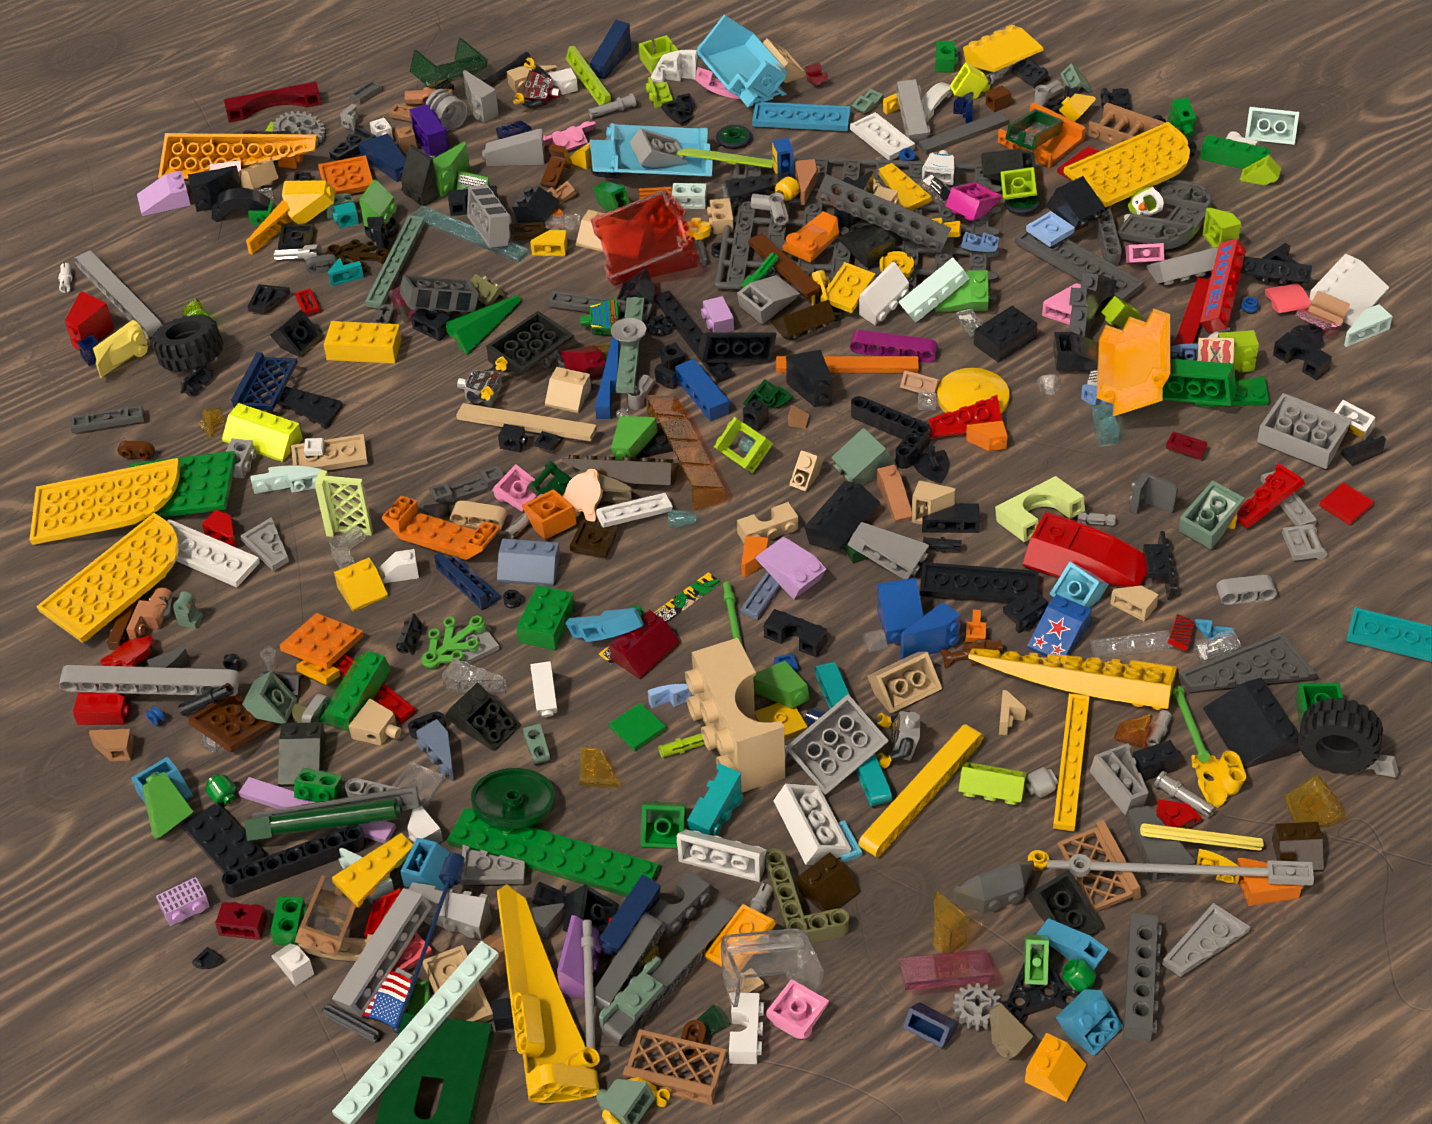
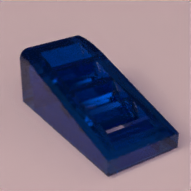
M521 120L496 128L499 139L532 130L531 126Z

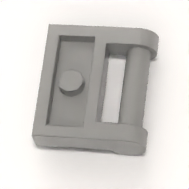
M1314 524L1285 527L1282 529V535L1293 561L1311 558L1322 560L1327 557V551L1320 543ZM1306 535L1310 537L1314 549H1311Z

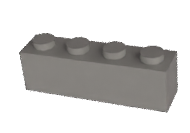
M916 79L898 81L896 94L905 134L911 141L918 143V141L926 139L930 135V127L926 124L927 114L923 112L924 101L920 99L921 88L920 85L917 86Z

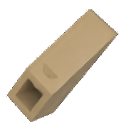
M556 65L540 66L547 73L557 71ZM524 66L507 71L508 84L515 93L523 92L529 70L532 71L531 68L526 69Z

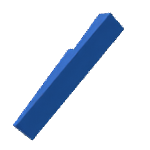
M613 336L595 405L596 419H611V393H616L620 356V341L616 340Z

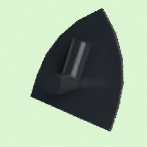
M933 445L928 446L927 454L919 455L912 463L916 471L923 477L939 484L945 479L949 471V460L945 450L935 452V446Z

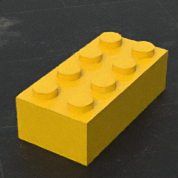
M331 321L323 345L327 360L395 363L402 337L399 324Z

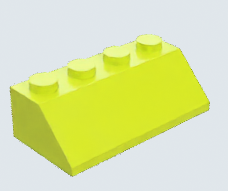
M240 403L229 413L222 441L228 444L232 438L252 440L258 454L284 462L292 452L291 445L299 444L303 439L299 423Z

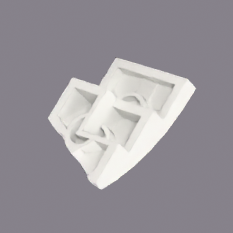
M679 50L662 55L651 75L652 81L664 82L665 79L680 81L681 78L695 79L698 69L697 50Z

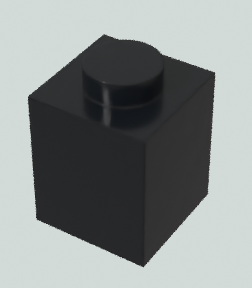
M510 997L491 1000L496 1032L514 1029Z

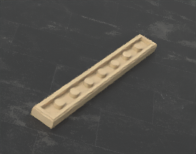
M465 403L462 404L456 414L457 420L499 427L509 424L525 427V431L536 433L544 431L561 437L591 441L597 431V425Z

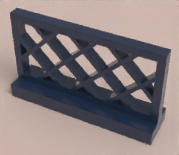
M256 352L231 399L234 408L240 403L258 410H274L298 363L297 358L264 357L262 352ZM286 364H290V366H288V367H286V368H284V369L282 368V366H284V365H286ZM279 368L280 371L271 374L272 371ZM267 374L269 375L268 377L261 380L263 376ZM284 375L283 378L276 381V378ZM273 380V383L265 387L264 384ZM262 386V389L254 392L256 388ZM278 387L277 390H275V391H273V392H271V393L269 392L270 390H272V389ZM264 393H267V395H265V396H263V397H261V398H258V396H260V395H262V394H264ZM254 398L256 399V400L253 401L252 403H249L250 400H252V399H254ZM272 399L270 404H264L265 401Z

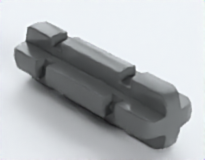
M695 240L694 247L698 262L701 266L703 264L706 265L708 259L703 240Z

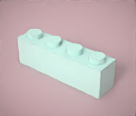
M951 258L901 299L899 304L916 323L970 278L956 260Z

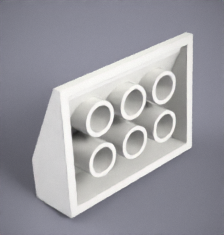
M1345 254L1315 285L1310 292L1309 299L1312 304L1317 291H1321L1350 303L1343 322L1352 326L1364 310L1373 307L1389 290V287L1361 260Z

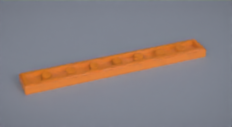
M776 356V373H786V356ZM823 356L830 373H904V370L918 373V356Z

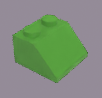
M377 180L372 181L360 198L364 226L368 227L367 217H383L386 225L393 213L396 212L397 205L395 204L394 196Z

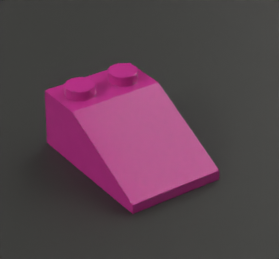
M973 182L953 187L946 207L950 208L951 212L962 214L965 219L974 221L982 218L1002 199L1003 195Z

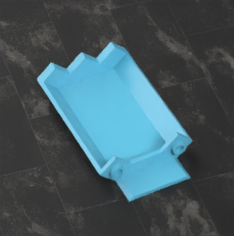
M611 123L606 129V136L609 137V140H590L593 172L712 176V160L693 156H686L687 164L659 168L643 167L639 164L630 144L632 138L641 128L677 139L682 149L694 148L710 151V144H707L708 128L617 125Z

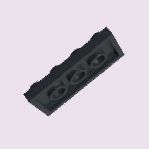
M218 803L213 804L182 824L184 831L223 874L228 870L265 857L264 852L253 840L247 841L245 831Z

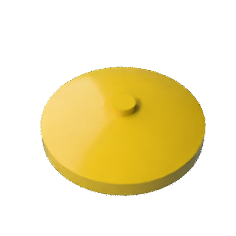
M963 368L953 371L941 380L937 389V401L945 413L976 404L980 400L990 399L994 395H998L1001 414L1009 403V388L1006 382L996 373L981 368Z

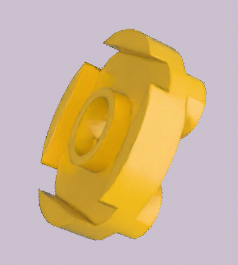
M698 217L692 218L689 222L678 224L679 238L683 240H689V237H695V240L704 239L711 232L710 222L701 221V218Z
M893 251L889 252L886 257H881V273L892 262H895L899 265L898 267L905 278H910V274L914 270V260L912 257L911 259L907 257V253Z

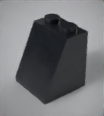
M1084 176L1057 188L1046 204L1049 210L1075 228L1079 226L1082 228L1089 221L1100 219L1106 208Z
M821 349L786 356L787 385L813 407L832 404V377Z

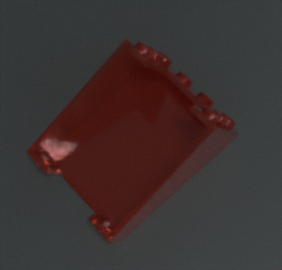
M662 190L590 219L594 234L600 239L607 264H604L607 279L614 286L623 284V282L643 268L648 270L651 278L698 267L697 260L699 258L696 251H693L692 245H694L691 235H688L689 225L683 218V215H685L682 206H679L677 200H674L672 194Z

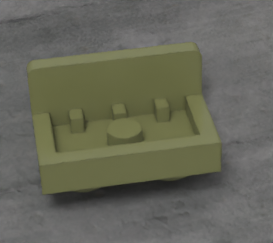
M475 274L470 280L478 292L477 300L486 306L492 305L499 295L502 297L506 295L501 291L503 288L495 282L491 284V280L484 275L480 277Z

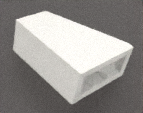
M551 662L530 664L537 716L551 717L554 715L553 713H557Z

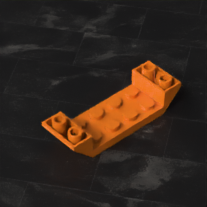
M400 496L382 516V520L399 539L464 560L483 551L500 530V526L485 521L474 530L419 513L417 500Z

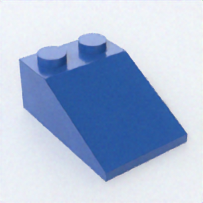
M942 602L901 633L900 659L902 660L916 652H928L931 655L939 653L941 649L947 650L951 646H955L959 641L961 615Z

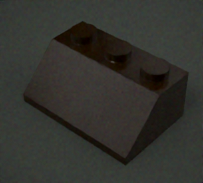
M828 299L771 322L783 338L790 337L792 340L800 337V333L803 331L808 334L816 331L815 327L819 325L821 328L831 325L830 321L835 320V316Z

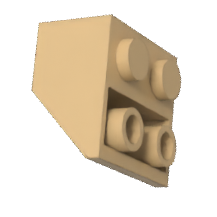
M919 481L913 494L912 522L922 524L923 516L954 506L956 488Z

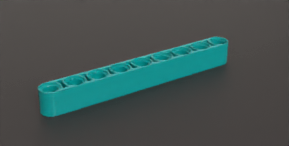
M835 661L817 665L814 668L817 681L829 710L849 694ZM873 754L855 770L871 807L892 801L888 783L876 755Z

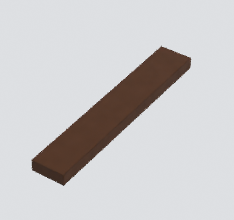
M763 233L748 239V244L765 260L772 252L779 257L773 267L806 298L821 292V286Z

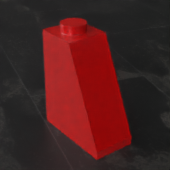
M78 692L73 715L77 725H125L126 718L130 715V706L127 705L124 696L116 693Z

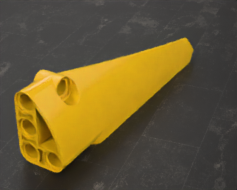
M506 884L497 891L516 1047L517 1051L523 1054L528 1100L539 1103H558L596 1096L600 1089L597 1071L594 1067L600 1061L599 1054L594 1048L586 1047L555 978L526 898Z

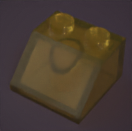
M938 891L934 892L933 945L937 951L943 952L949 957L967 942L969 917Z

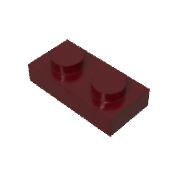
M1172 432L1166 443V449L1198 459H1202L1208 446L1206 441L1177 432Z

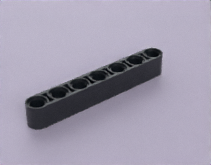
M351 825L228 870L222 875L225 892L229 897H239L339 860L341 858L340 848H344L352 853H358L366 846L363 829L358 825Z

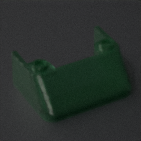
M459 38L455 61L436 66L419 51L414 50L410 72L427 87L432 88L464 79V70L472 75L482 71L487 67L488 59L465 40Z

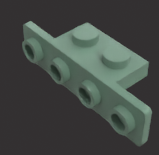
M656 956L652 962L649 961L644 966L643 971L631 979L629 986L623 992L621 991L616 995L610 1006L605 1007L599 1015L600 1028L603 1029L604 1024L618 1009L636 1020L664 990L663 984L650 976L661 964L659 957Z

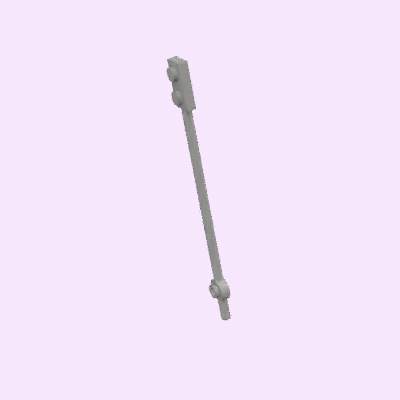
M1083 854L1073 855L1069 861L1047 860V869H1069L1077 877L1088 875L1090 870L1268 876V884L1313 885L1314 882L1312 862L1267 861V868L1094 862Z

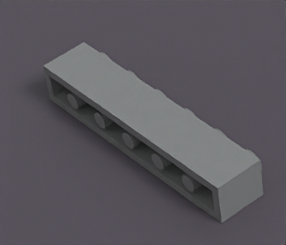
M403 888L332 997V1000L342 1010L362 1017L432 907L422 894Z

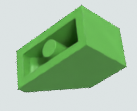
M1025 934V984H1048V935Z

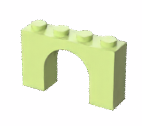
M1055 476L995 506L996 520L1020 540L1026 542L1031 539L1039 524L1038 519L1029 513L1030 510L1038 507H1051L1057 509L1070 519L1085 511L1084 496Z

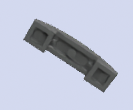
M498 465L481 470V476L449 487L444 482L429 487V492L435 502L454 503L464 501L493 489L504 475Z

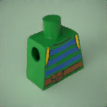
M612 299L590 305V315L580 316L581 326L591 325L592 334L612 336L611 327L620 320L617 299Z

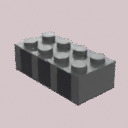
M403 275L400 295L410 309L419 310V308H424L429 311L438 309L445 312L459 311L461 313L475 311L478 292L469 280Z

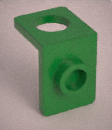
M270 201L268 211L248 212L251 225L262 224L275 209L273 201Z

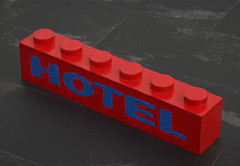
M1238 238L1219 243L1200 320L1201 325L1208 333L1227 329L1230 321L1241 268L1243 267V260L1246 254V248Z

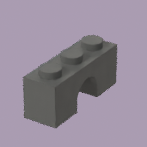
M691 871L676 884L677 897L682 900L680 903L669 904L661 899L648 912V914L666 923L662 935L667 939L673 934L678 933L682 925L688 919H692L696 911L702 905H706L711 898L710 884Z

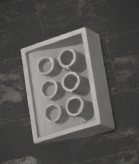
M1282 393L1260 425L1257 442L1326 469L1334 458L1352 419Z
M847 694L788 744L785 749L826 795L889 741Z

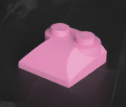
M516 464L492 490L497 500L508 502L521 512L524 511L522 508L523 504L537 497L527 487L535 479Z
M791 979L766 1011V1016L779 1029L797 1039H805L811 1035L812 1027L829 1004V1000Z

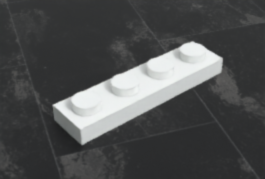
M666 493L599 508L596 510V515L604 528L670 512L673 506Z

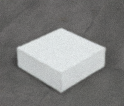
M324 438L305 439L304 455H323Z

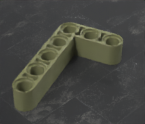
M777 848L768 850L765 855L766 872L770 885L773 888V895L789 944L797 947L845 936L849 931L848 912L839 908L804 916L783 851Z

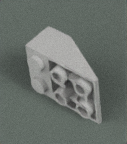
M775 275L749 283L737 295L739 306L763 325L799 297L800 293Z

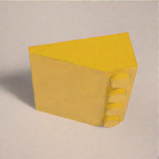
M1009 25L1004 30H997L994 34L983 36L978 41H971L968 43L969 45L963 47L967 63L976 68L991 72L998 71L1043 51V47L1024 29L1015 25Z

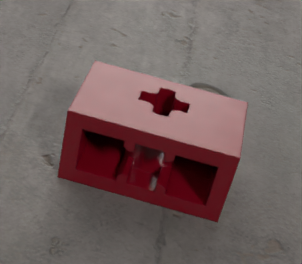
M222 902L215 925L219 936L261 940L268 917L264 906L258 904L247 905L238 902Z

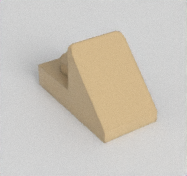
M1003 690L999 735H1007L1008 727H1012L1013 720H1025V706L1007 690Z

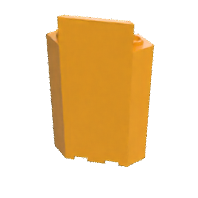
M1153 308L1147 322L1129 317L1123 330L1105 325L1099 337L1096 398L1113 404V416L1162 401L1163 386L1170 375V314Z

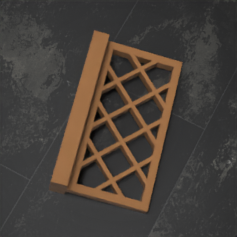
M1104 820L1097 822L1096 827L1057 843L1065 861H1069L1073 855L1080 854L1082 848L1092 850L1089 858L1091 861L1099 862L1093 860L1096 852L1106 855L1104 862L1127 863ZM1095 835L1097 838L1095 846L1085 843L1087 838ZM1075 845L1078 846V849L1073 854L1067 852L1064 847ZM1101 870L1098 875L1089 873L1081 878L1074 876L1093 910L1098 912L1130 898L1133 901L1141 898L1140 886L1132 872L1114 871L1113 880L1102 877L1104 871ZM1085 877L1096 880L1093 888L1083 884ZM1100 881L1110 884L1107 892L1097 889ZM1114 886L1121 887L1125 891L1121 895L1111 894ZM1094 894L1104 896L1103 902L1094 905L1092 901Z
M639 1029L627 1067L625 1066L622 1075L624 1080L641 1077L643 1080L655 1085L658 1091L660 1089H667L671 1096L713 1105L714 1093L727 1051L723 1048ZM644 1037L652 1039L655 1045L643 1050L640 1044ZM670 1043L674 1044L677 1050L665 1055L661 1047ZM691 1048L695 1049L699 1055L687 1060L683 1052ZM658 1049L662 1058L651 1063L647 1054ZM711 1053L720 1055L719 1060L712 1065H709L705 1059ZM680 1054L684 1063L673 1068L669 1059ZM642 1057L648 1063L642 1069L633 1067L635 1061ZM702 1059L706 1068L695 1073L691 1064ZM666 1062L670 1070L664 1074L657 1073L654 1067ZM688 1067L692 1076L686 1079L679 1078L676 1072ZM710 1072L713 1077L711 1085L701 1083L699 1077Z

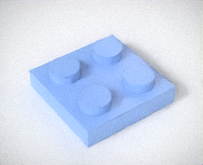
M1050 211L1028 224L1026 231L1051 247L1073 234L1075 227Z

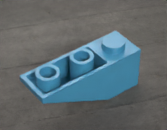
M1049 918L1036 934L1048 935L1049 945L1069 960H1085L1093 970L1096 969L1108 951V948L1090 935Z

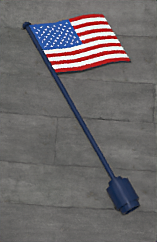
M450 853L444 860L439 879L445 886L413 979L411 980L397 972L391 971L362 1015V1017L378 1020L393 1027L394 1033L398 1034L403 1013L407 1010L448 888L460 883L466 865L465 858L462 855Z

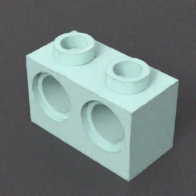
M673 183L672 196L683 209L706 208V184Z

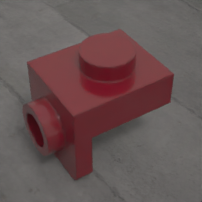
M820 63L805 67L808 82L817 86L824 84V81H828V76L822 72Z

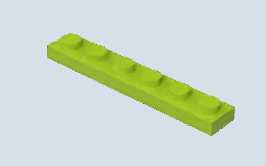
M569 46L566 57L569 65L599 106L610 103L611 95L576 47Z

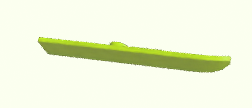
M694 148L681 149L677 152V155L727 161L729 164L741 163L772 168L773 160Z

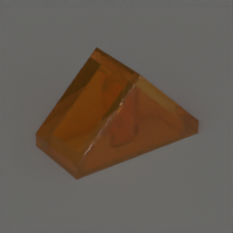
M1148 714L1120 723L1114 739L1118 742L1129 743L1131 746L1144 749L1151 733L1153 716Z

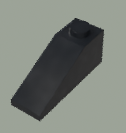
M960 503L922 517V533H979V503Z

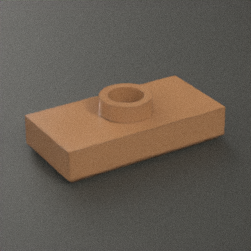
M395 104L389 112V116L411 122L410 109L415 107Z

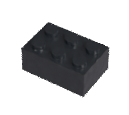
M1011 306L974 329V346L999 363L1036 339L1037 322L1014 306Z

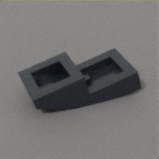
M542 431L534 446L552 451L565 437Z

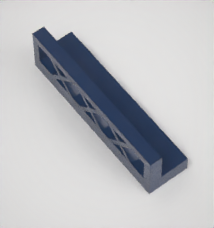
M441 552L434 556L436 569L479 609L483 611L500 600V595L460 558L452 555L446 558ZM486 594H490L492 597L487 600Z

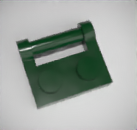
M549 461L545 465V469L527 487L536 496L554 489L563 497L566 487L572 478L557 468L554 462ZM550 473L554 475V478L544 489L540 488L541 483Z

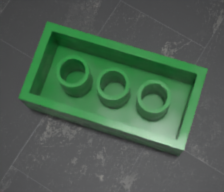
M1170 359V375L1163 386V400L1232 405L1237 393L1234 363Z

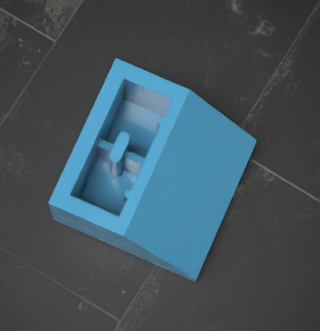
M168 757L132 777L136 792L145 804L142 786L147 783L145 779L154 772L157 774L165 772L185 801L193 797L179 770Z
M417 838L401 869L404 886L410 887L412 882L436 886L440 891H443L445 885L439 879V874L444 860L450 852L437 842Z
M1084 989L1055 1017L1065 1034L1091 1055H1095L1123 1028V1025L1101 990Z

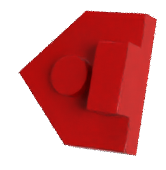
M1158 799L1156 815L1165 826L1191 829L1201 823L1202 817L1188 803Z

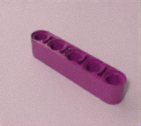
M856 330L853 333L849 347L851 351L858 354L918 356V361L932 362L935 359L938 344L935 340L928 338Z

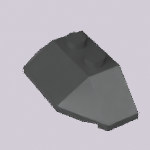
M1033 860L1028 862L1017 861L977 875L966 881L963 885L954 887L953 901L955 904L981 913L996 911L1003 906L1016 904L1024 899L1033 878L1034 862Z

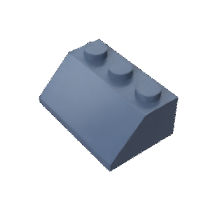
M502 539L498 554L497 582L554 586L560 562L559 543Z

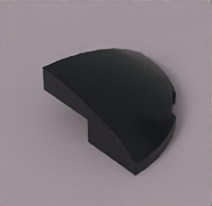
M690 93L677 96L674 101L663 103L661 109L673 121L682 124L691 118L692 110H694V101Z

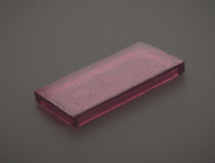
M986 949L899 958V967L905 990L994 981V972Z

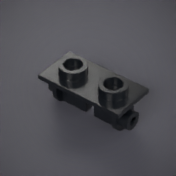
M206 365L198 367L190 377L183 379L180 393L182 394L185 391L188 396H194L202 388L201 384L205 386L213 379V371L207 370Z
M412 613L411 618L404 621L401 631L403 636H400L396 643L398 652L408 650L411 655H414L424 626L415 613Z

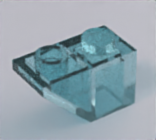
M1110 404L1092 405L1094 432L1099 445L1118 444L1120 427L1115 416H1113Z

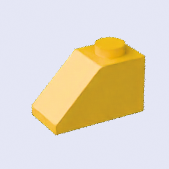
M1074 94L1071 98L1068 96L1062 102L1063 106L1059 111L1066 118L1075 122L1096 98L1081 94Z
M549 230L532 239L530 242L532 255L565 256L568 244L566 230Z

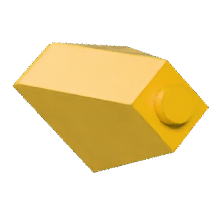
M285 181L282 191L283 200L287 201L290 208L288 214L297 224H306L332 205L336 194V189L327 181Z

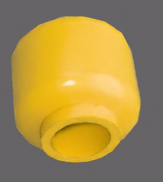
M785 177L776 184L775 193L783 194L784 201H790L798 195L800 187L797 180L792 177Z

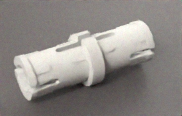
M62 263L60 266L61 272L58 276L60 281L59 290L66 293V288L67 292L70 291L72 267L69 263H65L64 268V263Z

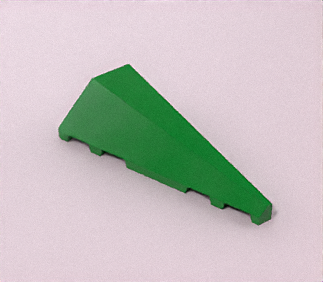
M518 295L448 321L446 322L447 333L457 341L458 347L466 355H469L475 345L478 346L485 336H489L504 321V317L507 314L513 312V308L517 304H521V299Z

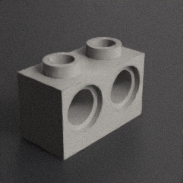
M232 438L226 452L235 451L237 455L233 477L244 479L247 472L251 469L252 460L256 458L257 450L254 448L252 440Z

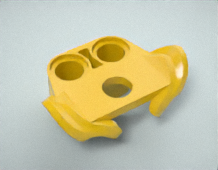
M1225 751L1220 760L1211 755L1210 760L1207 762H1200L1197 755L1191 756L1192 768H1195L1198 777V786L1209 804L1218 808L1224 804L1228 796L1239 792L1246 779V773L1237 753ZM1203 774L1211 775L1214 780H1206Z

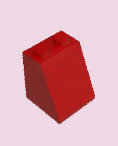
M81 291L68 313L65 323L72 346L75 349L87 352L114 330L107 303Z

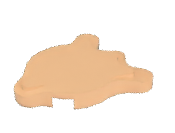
M588 469L585 473L576 475L569 481L563 498L574 506L575 517L584 512L586 520L597 521L596 508L603 495L598 471Z

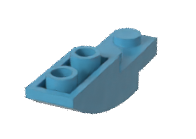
M631 608L604 611L600 616L569 618L566 625L573 638H584L585 642H591L633 631L642 627L643 622L637 609Z

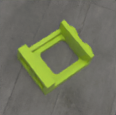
M734 417L728 423L722 436L717 439L714 448L753 474L773 443ZM740 431L756 440L745 458L730 450L731 443Z

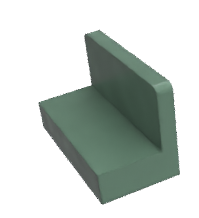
M1072 63L1060 73L1065 86L1070 88L1078 86V90L1083 87L1088 92L1092 91L1084 73Z

